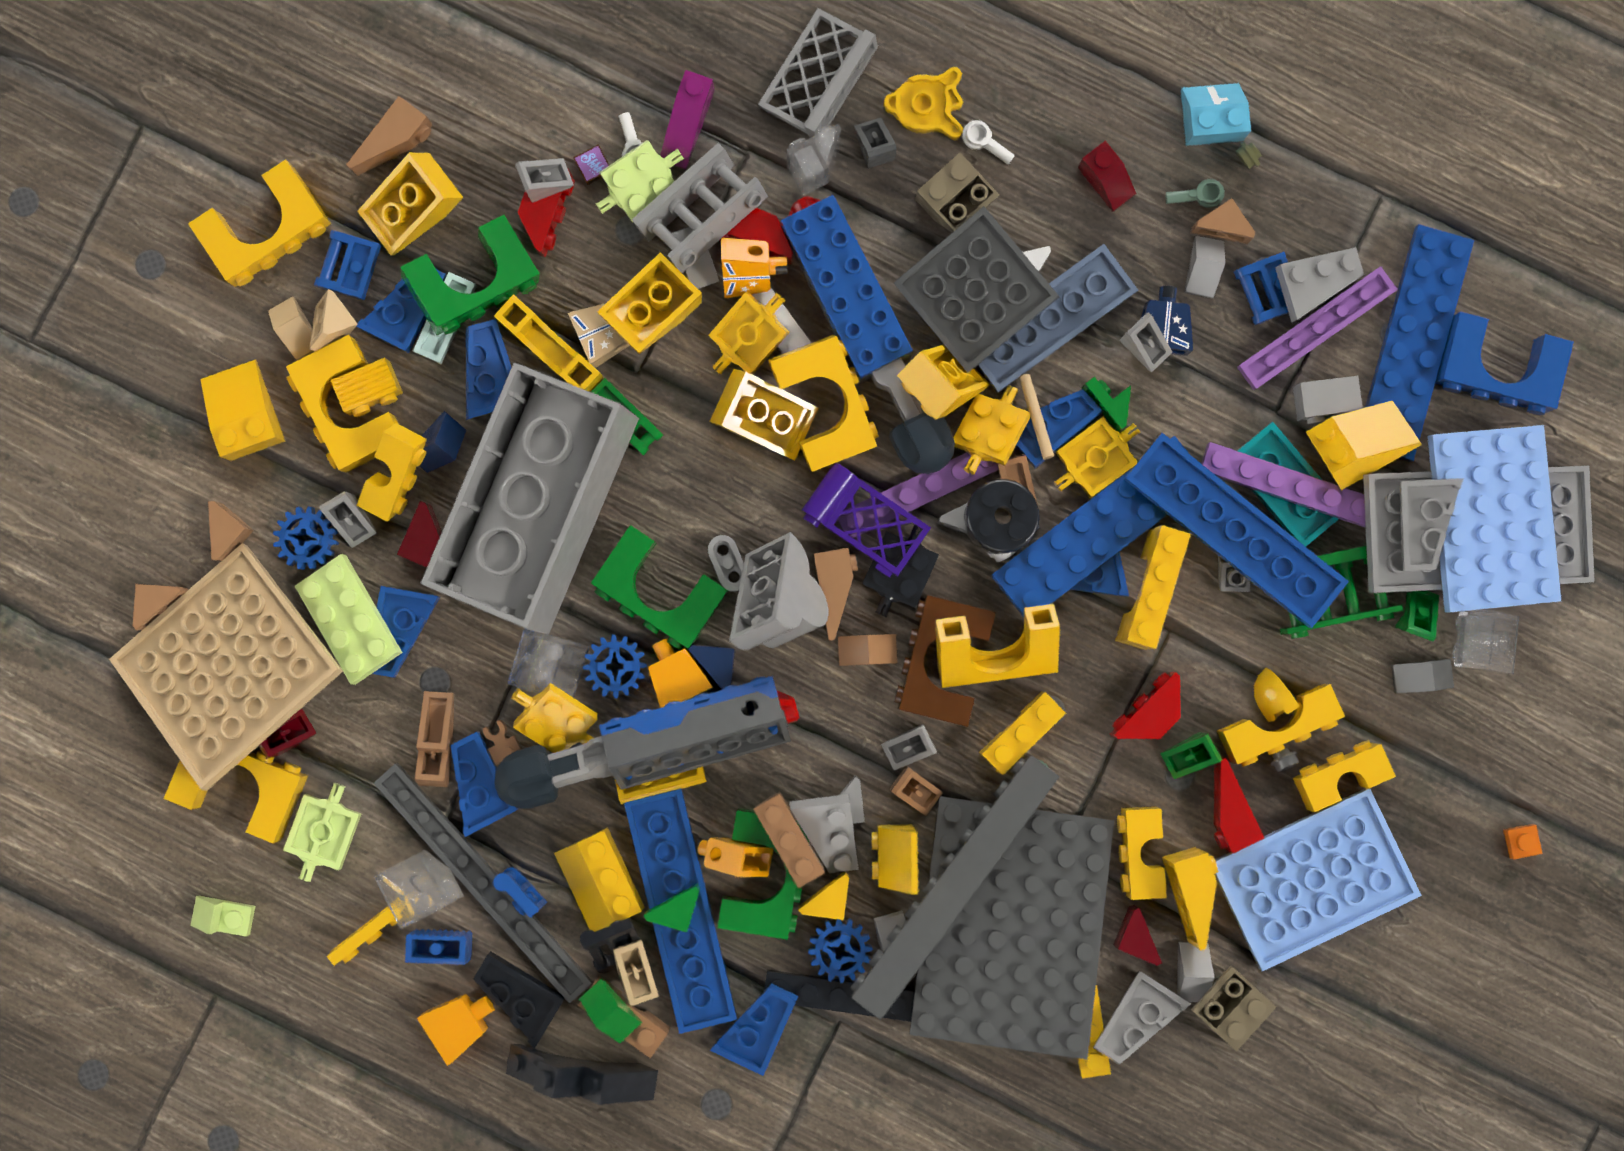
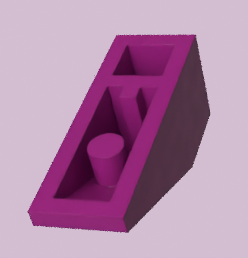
M685 70L679 86L660 154L662 158H665L678 149L684 159L674 166L687 170L715 91L713 79Z

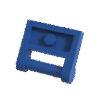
M331 230L328 237L331 240L320 276L316 277L314 286L364 301L381 245ZM346 244L348 246L337 281H331L341 246Z
M1285 252L1234 271L1236 280H1240L1254 315L1251 317L1254 326L1288 313L1275 269L1280 264L1288 263ZM1258 272L1272 309L1264 311L1251 274Z
M509 867L494 878V887L498 891H506L514 899L512 902L514 908L523 916L527 914L531 918L547 903L544 897L516 867Z

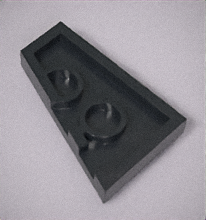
M491 951L487 954L473 978L494 1004L500 1006L511 1018L510 1022L516 1029L519 1028L529 1039L528 1043L534 1049L565 999L561 993Z

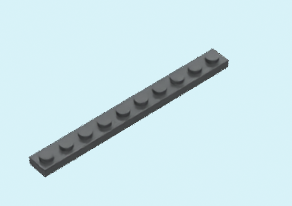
M395 763L373 783L569 1004L592 984L593 981L534 915L531 918L527 914L521 915L512 905L514 899L506 891H498L494 887L493 881L498 874L399 763Z

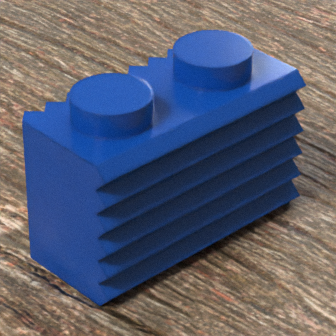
M416 928L406 936L405 963L465 965L472 957L473 933L470 930L468 932L465 930L461 932L459 930L455 932L450 930L448 932L447 929L444 931L441 929L438 931L427 929L425 931L423 928L421 930Z

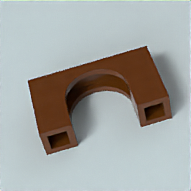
M929 595L925 596L924 601L919 600L915 617L920 618L918 628H912L908 642L909 646H913L911 657H905L901 674L906 675L904 685H898L894 699L895 703H899L898 709L968 727L975 698L948 692L935 686L925 672L924 656L928 646L936 639V620L965 616L970 637L989 641L996 612Z

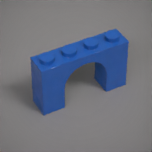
M1461 311L1453 316L1435 384L1442 385V389L1448 392L1460 393V391L1471 393V397L1474 399L1488 400L1491 398L1499 400V405L1504 407H1525L1528 413L1534 415H1545V413L1558 408L1574 341L1547 334L1534 339L1527 369L1523 377L1517 383H1503L1489 375L1481 359V349L1489 319Z

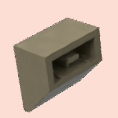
M959 153L917 191L915 200L935 222L953 233L983 206L987 208L999 197V194L972 164Z
M1230 966L1191 1010L1235 1051H1238L1274 1011L1276 1006L1236 969Z

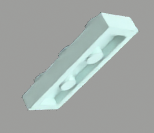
M448 272L444 281L451 289L467 294L474 293L477 286L475 283ZM427 320L413 352L442 364L456 331L447 335L444 332L436 335Z

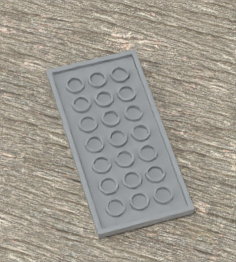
M1589 466L1548 467L1560 584L1595 582ZM1432 472L1363 475L1369 593L1442 590L1440 560L1436 570L1403 571L1399 482L1432 480Z

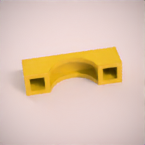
M514 294L494 315L507 330L566 383L591 392L604 379L594 366L564 342Z
M1321 684L1296 695V701L1300 707L1295 709L1290 721L1277 730L1265 731L1257 727L1251 720L1246 719L1217 730L1230 762L1241 764L1242 767L1258 761L1257 756L1262 753L1268 752V755L1277 753L1285 749L1284 744L1294 740L1295 743L1312 737L1310 732L1321 728L1322 731L1337 726V720L1345 717L1331 684Z

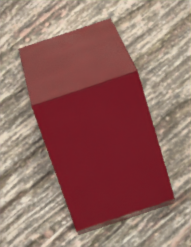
M300 709L265 739L259 747L266 759L278 757L317 733L304 710Z
M1135 904L1129 906L1113 945L1123 952L1156 966L1162 964L1140 908Z

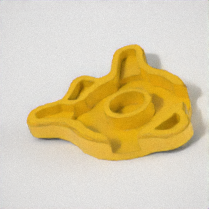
M951 67L943 74L936 76L926 74L912 76L895 92L885 97L884 109L889 114L894 115L902 126L912 132H940L952 140H958L962 135L963 127L951 115V112L961 109L963 105V99L956 90L957 85L961 81L962 72L958 67Z

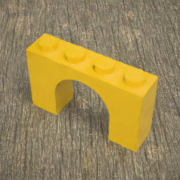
M286 159L261 175L277 198L282 211L281 224L277 232L270 239L258 244L240 242L224 217L214 208L209 209L188 223L224 279L234 287L249 283L254 278V274L262 269L272 268L277 264V259L286 253L292 254L302 247L301 243L309 238H316L326 231V227L331 224L295 168Z
M349 334L286 366L290 374L287 376L289 385L294 392H299L303 399L300 402L303 412L308 418L312 417L316 425L313 428L315 436L320 443H325L329 450L326 453V457L330 465L344 473L376 458L374 456L383 432L393 424H399L396 417L389 412L356 428H341L332 421L327 408L328 395L333 387L331 380L368 365L356 339Z
M835 335L828 336L768 360L777 386L780 389L813 377H825L833 380L843 393L844 410L837 424L825 432L799 441L808 468L812 472L877 447L875 439L879 438L874 422H868L865 414L869 410L867 401L863 394L858 395L855 384L859 383L853 366L848 368L845 360L848 352L843 342L838 340Z
M1163 525L1148 531L1140 557L1147 560L1143 583L1132 610L1129 613H1123L1116 642L1142 650L1157 648L1191 534Z
M1054 604L1024 608V631L1021 637L1012 645L995 651H983L970 645V635L965 616L936 620L937 667L942 688L1058 673L1060 625Z
M257 751V754L251 752L237 764L253 774L259 787L258 803L246 833L270 843H276L283 838L308 775L301 773L302 768L295 764L285 762L282 765L273 761L275 757L266 759L262 751ZM179 760L163 799L192 810L201 808L207 791L200 789L181 760Z

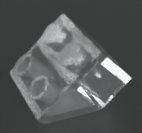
M839 123L832 127L828 124L819 128L815 132V136L807 140L805 138L795 140L789 145V149L786 150L787 168L802 196L828 184L840 148L841 127Z
M524 628L507 684L539 694L552 683L574 698L586 660L584 656L588 654L590 646Z

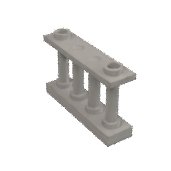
M719 143L632 219L635 226L648 242L657 235L672 250L667 256L681 273L692 266L697 259L768 197L756 177L746 184L730 170L734 167V164L726 150ZM721 177L737 191L725 204L709 189ZM699 197L716 211L703 223L688 209ZM677 216L694 230L682 242L666 228Z

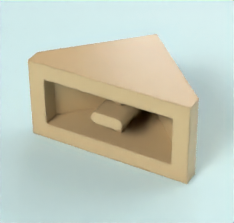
M329 289L315 306L309 348L313 351H317L348 334L350 335L357 326L356 321L336 294Z
M292 296L268 310L273 330L297 361L315 352L309 349L312 327L295 297Z
M640 939L614 948L613 953L617 972L630 1007L659 997L642 940Z

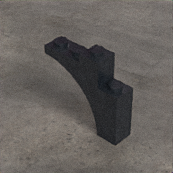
M511 1044L506 1074L533 1085V1091L551 1099L582 1097L596 1104L605 1105L654 1100L658 1070L641 1063H614L577 1059L536 1050L522 1044Z

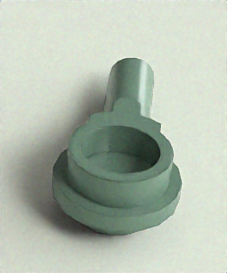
M1206 179L1199 183L1196 189L1166 192V204L1197 201L1205 208H1213L1222 202L1225 191L1219 181Z

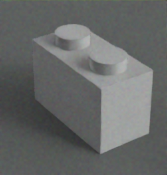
M1358 376L1302 382L1293 387L1297 421L1307 420V425L1320 424L1325 421V418L1363 409Z

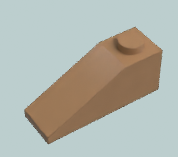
M398 96L346 164L347 167L359 176L415 148L419 142L422 143L428 138L432 123L426 115Z
M849 548L815 553L813 555L818 584L823 590L828 604V619L825 623L828 641L835 640L853 580V571H858L855 553L849 554Z

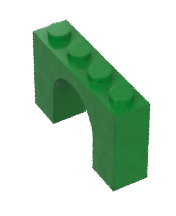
M505 215L478 227V238L496 268V276L493 282L480 292L467 294L451 289L442 280L427 254L400 267L402 279L436 335L443 332L445 335L450 334L460 327V323L468 319L475 321L486 314L485 310L493 306L497 308L502 307L513 294L516 295L521 292L524 295L537 287L536 284L539 283L540 273Z
M630 525L592 580L591 584L597 587L594 593L608 602L612 597L621 603L618 607L619 610L631 618L637 614L645 620L642 625L655 634L659 630L669 636L667 642L677 649L682 650L683 647L689 649L695 643L729 591L703 574L687 599L677 608L669 611H656L647 607L638 596L636 577L639 569L657 543Z
M738 808L732 840L765 845L778 853L755 811ZM797 822L798 826L800 827L802 833L804 834L805 838L807 839V841H808V843H809V842H810L809 839L807 838V836L805 835V833H804V831L802 830L801 826H800L799 823ZM785 865L786 878L782 887L776 894L767 899L750 900L723 895L718 929L788 940L789 932L795 933L798 915L792 914L793 904L800 903L802 887L798 888Z

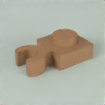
M503 720L496 721L500 728L497 735H493L488 727L483 728L484 736L495 744V746L487 750L496 767L499 766L506 756L522 749L515 735L507 739V726Z

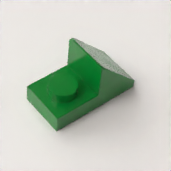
M1095 376L1082 386L1081 389L1100 407L1102 415L1116 431L1119 432L1127 426L1131 385L1114 399L1110 396L1111 390L1103 380L1098 381Z
M1427 590L1407 591L1405 613L1396 623L1395 628L1434 641L1437 632L1440 595Z

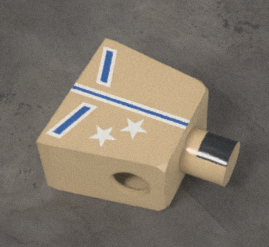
M605 304L568 313L589 363L595 368L630 346L597 313Z

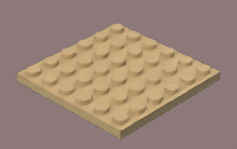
M243 543L109 659L200 789L206 791L343 672L251 549Z

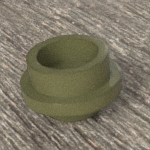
M1243 141L1240 143L1241 147L1235 151L1248 169L1254 165L1258 167L1260 165L1258 159L1262 156L1252 142L1247 145Z

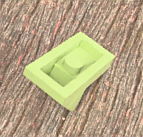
M196 896L191 926L207 934H213L218 931L247 937L251 932L255 906Z

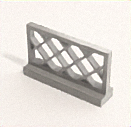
M818 8L758 103L759 108L807 133L809 138L819 143L877 50L878 44L875 34L866 29L862 32ZM821 19L831 24L833 32L816 37L815 28ZM850 34L857 38L853 46L840 49L838 37ZM835 39L837 51L821 55L818 43ZM815 44L818 56L801 60L800 52L803 47ZM839 57L841 65L838 70L825 73L823 61ZM820 63L822 75L806 79L803 67ZM800 68L803 80L787 85L785 76L788 71ZM824 81L826 89L823 94L811 98L808 85ZM805 87L807 99L791 103L788 91ZM785 92L787 105L776 108L768 104L773 95ZM809 105L811 113L805 123L794 117L793 109Z

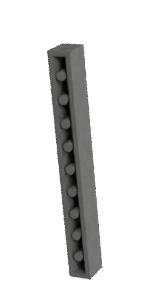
M1032 755L1028 756L1026 760L1021 757L1011 769V772L1014 773L1009 783L1003 781L993 794L997 799L992 806L985 805L975 818L979 821L975 829L971 831L968 828L958 841L962 845L955 855L951 852L940 865L944 869L938 879L933 876L922 890L926 893L920 903L914 901L904 914L908 917L907 921L902 927L898 925L894 927L887 937L890 944L884 952L880 949L877 950L868 963L872 966L866 976L860 974L850 987L854 990L851 998L879 1020L883 1018L1059 779L1060 776Z

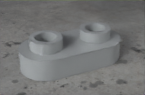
M726 535L716 536L708 545L709 557L721 585L728 591L737 592L740 587L744 562L732 538ZM721 545H726L729 549L725 556L718 554V548ZM731 572H737L740 576L736 583L729 581V574Z

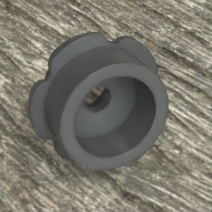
M1285 748L1273 754L1274 760L1271 762V766H1274L1277 772L1280 773L1299 763L1296 757L1297 751L1290 752L1288 748Z

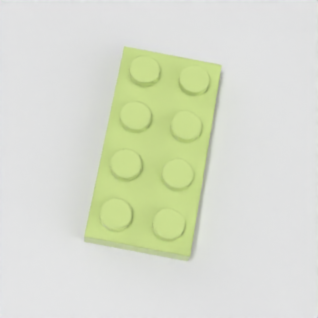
M338 555L295 585L296 590L350 684L356 685L403 653L346 555Z

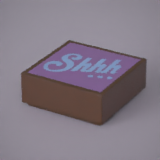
M599 144L573 157L587 185L601 179L602 176L599 172L609 166Z

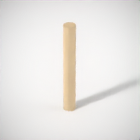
M1024 374L1019 377L1040 451L1043 460L1054 457V453L1030 374Z

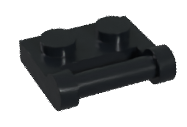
M630 918L615 921L610 926L597 932L593 930L584 931L580 935L579 940L583 948L588 950L594 959L593 965L597 972L607 973L616 969L613 949L640 940V937ZM608 944L613 954L609 956L604 954L600 946Z

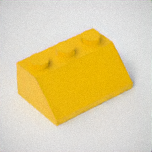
M608 827L554 853L589 930L596 932L604 929L613 922L627 919L642 912L645 906Z

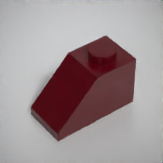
M1106 140L1082 158L1077 168L1112 212L1136 195L1124 163Z
M422 501L419 502L397 555L425 567H428L442 534L432 505Z

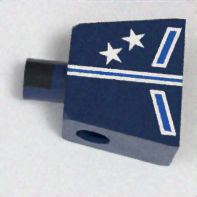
M1160 286L1158 301L1148 300L1143 307L1141 318L1147 312L1150 313L1171 348V354L1187 356L1193 351L1190 305L1176 303L1177 287Z

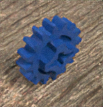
M310 506L307 507L306 513L301 507H296V515L288 511L285 512L287 521L278 520L277 523L282 528L280 531H273V535L279 537V541L273 543V546L282 548L278 557H288L286 564L289 566H293L297 562V569L304 570L306 565L310 569H316L317 561L323 565L327 564L325 556L335 555L334 551L331 550V546L339 545L338 541L333 540V535L339 532L336 529L330 528L332 523L328 519L324 520L325 515L321 510L315 514V508ZM299 522V525L293 530H291L294 524ZM318 524L322 527L324 535H321L318 531ZM310 535L317 540L302 541V539H298L296 536ZM288 541H291V543L294 545V552L291 550ZM322 546L321 549L315 555H313V551L316 550L318 547Z
M612 635L611 642H607L602 637L600 638L602 644L600 647L595 644L591 645L594 651L593 655L585 654L584 656L590 660V664L584 665L583 669L590 670L591 673L585 680L595 681L592 687L594 691L599 687L603 688L602 696L604 697L608 694V691H613L614 698H618L619 691H623L628 696V687L632 686L638 689L639 686L635 682L636 679L645 678L639 672L640 668L647 667L646 663L639 662V658L645 654L644 652L636 653L634 651L638 645L636 642L630 646L627 645L628 637L624 636L621 642L617 641L616 635ZM609 647V656L602 662H595L600 652ZM619 647L626 649L634 660L626 661L620 655ZM613 652H616L618 663H623V669L618 670L616 681L612 671L606 669V664H610L612 661ZM626 671H634L630 680L621 685L620 678ZM596 672H604L610 678V685L603 683L596 675Z
M851 918L847 920L846 924H843L838 919H836V924H831L827 919L825 920V929L819 926L815 928L819 936L810 937V942L815 947L809 948L808 954L816 955L811 960V965L816 966L819 964L818 974L822 975L827 972L828 981L830 982L834 979V976H839L840 983H844L846 975L855 980V971L858 970L864 973L865 969L862 963H869L871 960L868 955H865V952L872 951V945L864 943L870 939L868 933L860 934L863 929L861 924L855 928L852 927ZM840 930L839 935L831 939L826 937L831 932ZM851 935H854L858 940L860 950L852 946L850 942ZM840 943H844L845 950L848 952H842L840 956H837L835 949L832 947H839ZM820 949L829 954V965L823 960ZM848 961L854 962L851 966L840 969L842 964Z

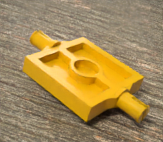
M745 292L708 336L718 344L723 353L720 359L712 366L714 370L717 369L716 372L722 374L732 362L739 365L745 372L753 375L790 333L774 314L782 303L785 302L784 298H780L781 295L775 293L771 300L764 305L749 292Z
M1008 385L1001 399H993L981 394H977L974 397L953 437L954 447L964 450L970 455L964 467V471L975 475L981 461H993L1004 466L1006 465L1030 419L1028 411L1012 405L1018 393L1017 388Z
M1102 417L1057 450L1055 453L1064 463L1067 471L1066 474L1054 481L1055 486H1058L1066 480L1057 489L1062 492V490L1075 482L1082 487L1089 498H1092L1137 464V460L1129 451L1127 442L1137 434H1140L1137 428L1128 435L1137 426L1132 423L1119 433Z
M552 683L534 697L527 695L519 688L512 694L511 699L524 706L523 712L514 721L513 728L550 752L556 753L570 749L579 742L584 745L591 739H594V737L586 732L597 721V713Z

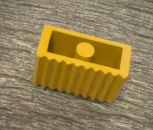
M385 357L331 380L343 412L348 415H354V417H360L371 411L370 407L376 404L385 406L398 400L397 396L403 394L391 362Z

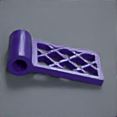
M838 463L832 465L801 510L805 513L803 519L815 528L822 525L877 562L878 564L875 568L889 578L892 574L898 577L931 529L924 522L860 480L851 471ZM859 488L870 494L872 506L855 509L853 497ZM874 497L881 501L883 504L876 505ZM851 501L852 509L845 510V508ZM891 508L895 512L896 522L879 525L876 509ZM873 510L876 526L859 529L856 513ZM853 513L856 530L843 532L834 524L841 515ZM899 514L907 520L900 521ZM913 523L922 529L917 539L903 541L901 525ZM897 526L900 542L883 545L880 529ZM877 530L880 546L867 548L862 545L860 533ZM857 534L858 541H856L849 535ZM910 544H912V546L910 547V549H909L908 552L906 553V552H905V545H910ZM901 546L903 559L896 568L886 561L884 549ZM881 550L882 558L873 551Z

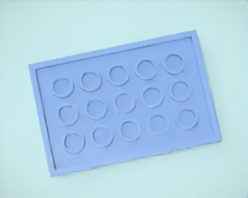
M1544 425L1428 435L1431 479L1463 478L1439 557L1444 611L1459 612L1561 601Z
M1370 788L1360 790L1342 799L1340 802L1264 836L1265 839L1236 853H1228L1215 859L1218 873H1215V877L1259 970L1262 972L1422 896Z

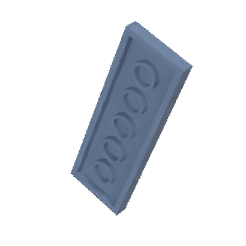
M1105 244L1050 282V286L1059 295V298L977 366L996 393L1006 388L1138 291Z

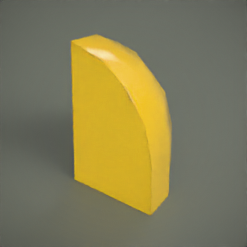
M1265 668L1258 675L1254 684V698L1258 708L1268 722L1275 721L1284 712L1289 714L1300 707L1288 688L1273 671Z

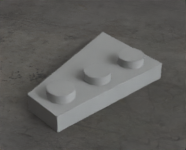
M1356 247L1283 263L1275 267L1291 323L1364 275Z
M1463 478L1399 482L1403 571L1436 570Z
M849 794L789 802L791 812L829 873L859 870Z
M1139 971L1093 1048L1119 1065L1191 1004Z

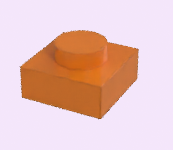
M1528 824L1503 829L1510 859L1543 854L1537 825Z

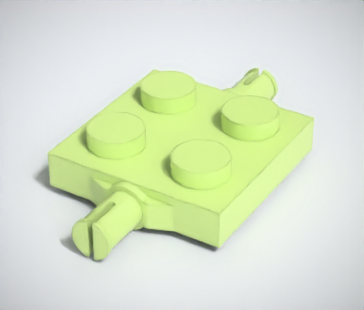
M646 140L599 172L608 186L610 195L596 203L597 207L603 214L617 204L625 211L633 223L632 219L674 182L670 168L683 160V156L676 149L665 158H662L656 153L650 142Z
M333 783L328 799H320L309 794L303 795L283 851L297 855L305 862L299 876L301 880L304 879V881L311 882L316 866L325 865L336 870L342 869L361 817V813L350 810L339 803L346 787L344 785Z

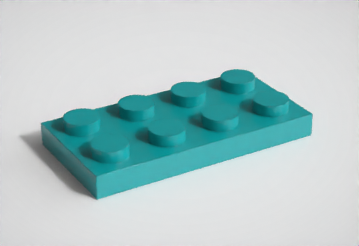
M1274 422L1269 423L1237 450L1238 452L1322 480ZM1251 489L1286 532L1305 547L1338 520V518Z

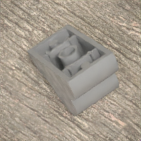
M791 532L745 555L729 640L740 649L749 650L760 644L769 648H776L825 625L827 622L828 604L826 597L818 582L809 574L810 568L806 552L799 540Z

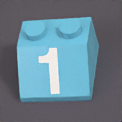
M1239 83L1181 88L1186 146L1244 141L1251 132L1249 103Z

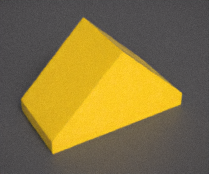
M846 871L842 872L799 905L800 913L802 915L844 920L849 884L848 873Z

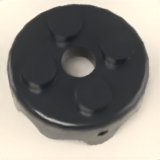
M996 479L980 486L971 495L964 511V521L971 542L993 554H1007L1020 550L1033 538L1040 520L1038 504L1032 493L1025 486L1008 479ZM1005 508L1009 511L1011 518L1008 523L1001 524L996 521L995 511L997 509Z

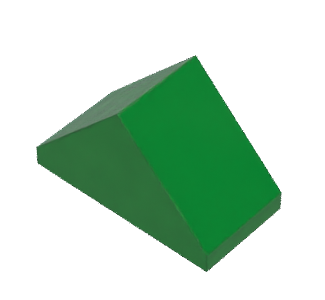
M1201 732L1161 753L1174 779L1222 761L1210 736L1207 733Z
M697 883L647 910L643 915L646 921L687 933L701 889L699 884Z
M603 978L595 983L579 999L595 1027L619 1044L642 1023L638 1016Z

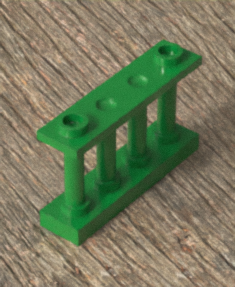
M1367 546L1319 555L1318 557L1326 564L1335 565V570H1339V574L1349 581L1343 588L1349 615L1332 618L1330 607H1328L1320 617V621H1317L1312 628H1308L1289 612L1292 627L1282 628L1280 633L1281 635L1290 634L1291 639L1309 636L1308 630L1359 619L1376 616L1377 621L1395 618L1394 612L1403 611V606H1389L1386 592L1374 593L1377 609L1360 612L1351 567H1353L1352 561L1363 559L1364 564H1367Z

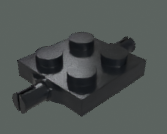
M914 525L909 538L903 537V541L917 539L922 529L916 535L918 527ZM886 531L882 542L883 545L899 543L900 539L899 536ZM912 544L905 545L906 553L908 552ZM920 544L898 577L892 574L890 578L875 568L878 563L873 560L862 585L875 590L882 596L875 613L880 615L883 606L886 605L881 616L887 617L892 602H902L916 608L939 554L926 549ZM901 546L884 549L886 561L897 568L903 559ZM878 550L876 554L882 558L881 550Z

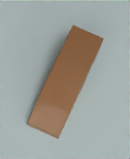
M424 691L416 746L418 758L415 781L419 786L448 787L452 755L451 745L453 742L454 693Z

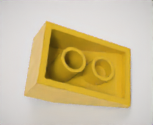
M409 152L357 212L388 253L393 256L445 218L463 199V196L430 153Z
M660 252L597 313L640 354L690 315L702 303V292Z
M944 344L920 351L897 375L902 381L901 384L904 390L910 395H914L921 403L922 410L928 416L934 417L935 420L947 416L990 385L976 368L967 373Z
M252 360L200 379L209 427L219 457L232 461L285 442L257 360Z
M733 369L710 422L795 461L801 448L799 441L805 439L818 411V407L748 372Z
M1393 401L1333 416L1306 432L1341 491L1363 479V475L1377 471L1422 445Z
M912 824L877 825V832L871 833L872 850H877V862H872V879H878V886L881 888L918 894L917 831Z
M1193 847L1163 856L1162 860L1187 941L1201 951L1206 949L1217 884L1215 873H1218V868L1212 855L1209 856L1207 852Z

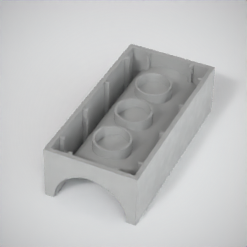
M514 362L421 584L526 629L549 634L639 418L619 403Z

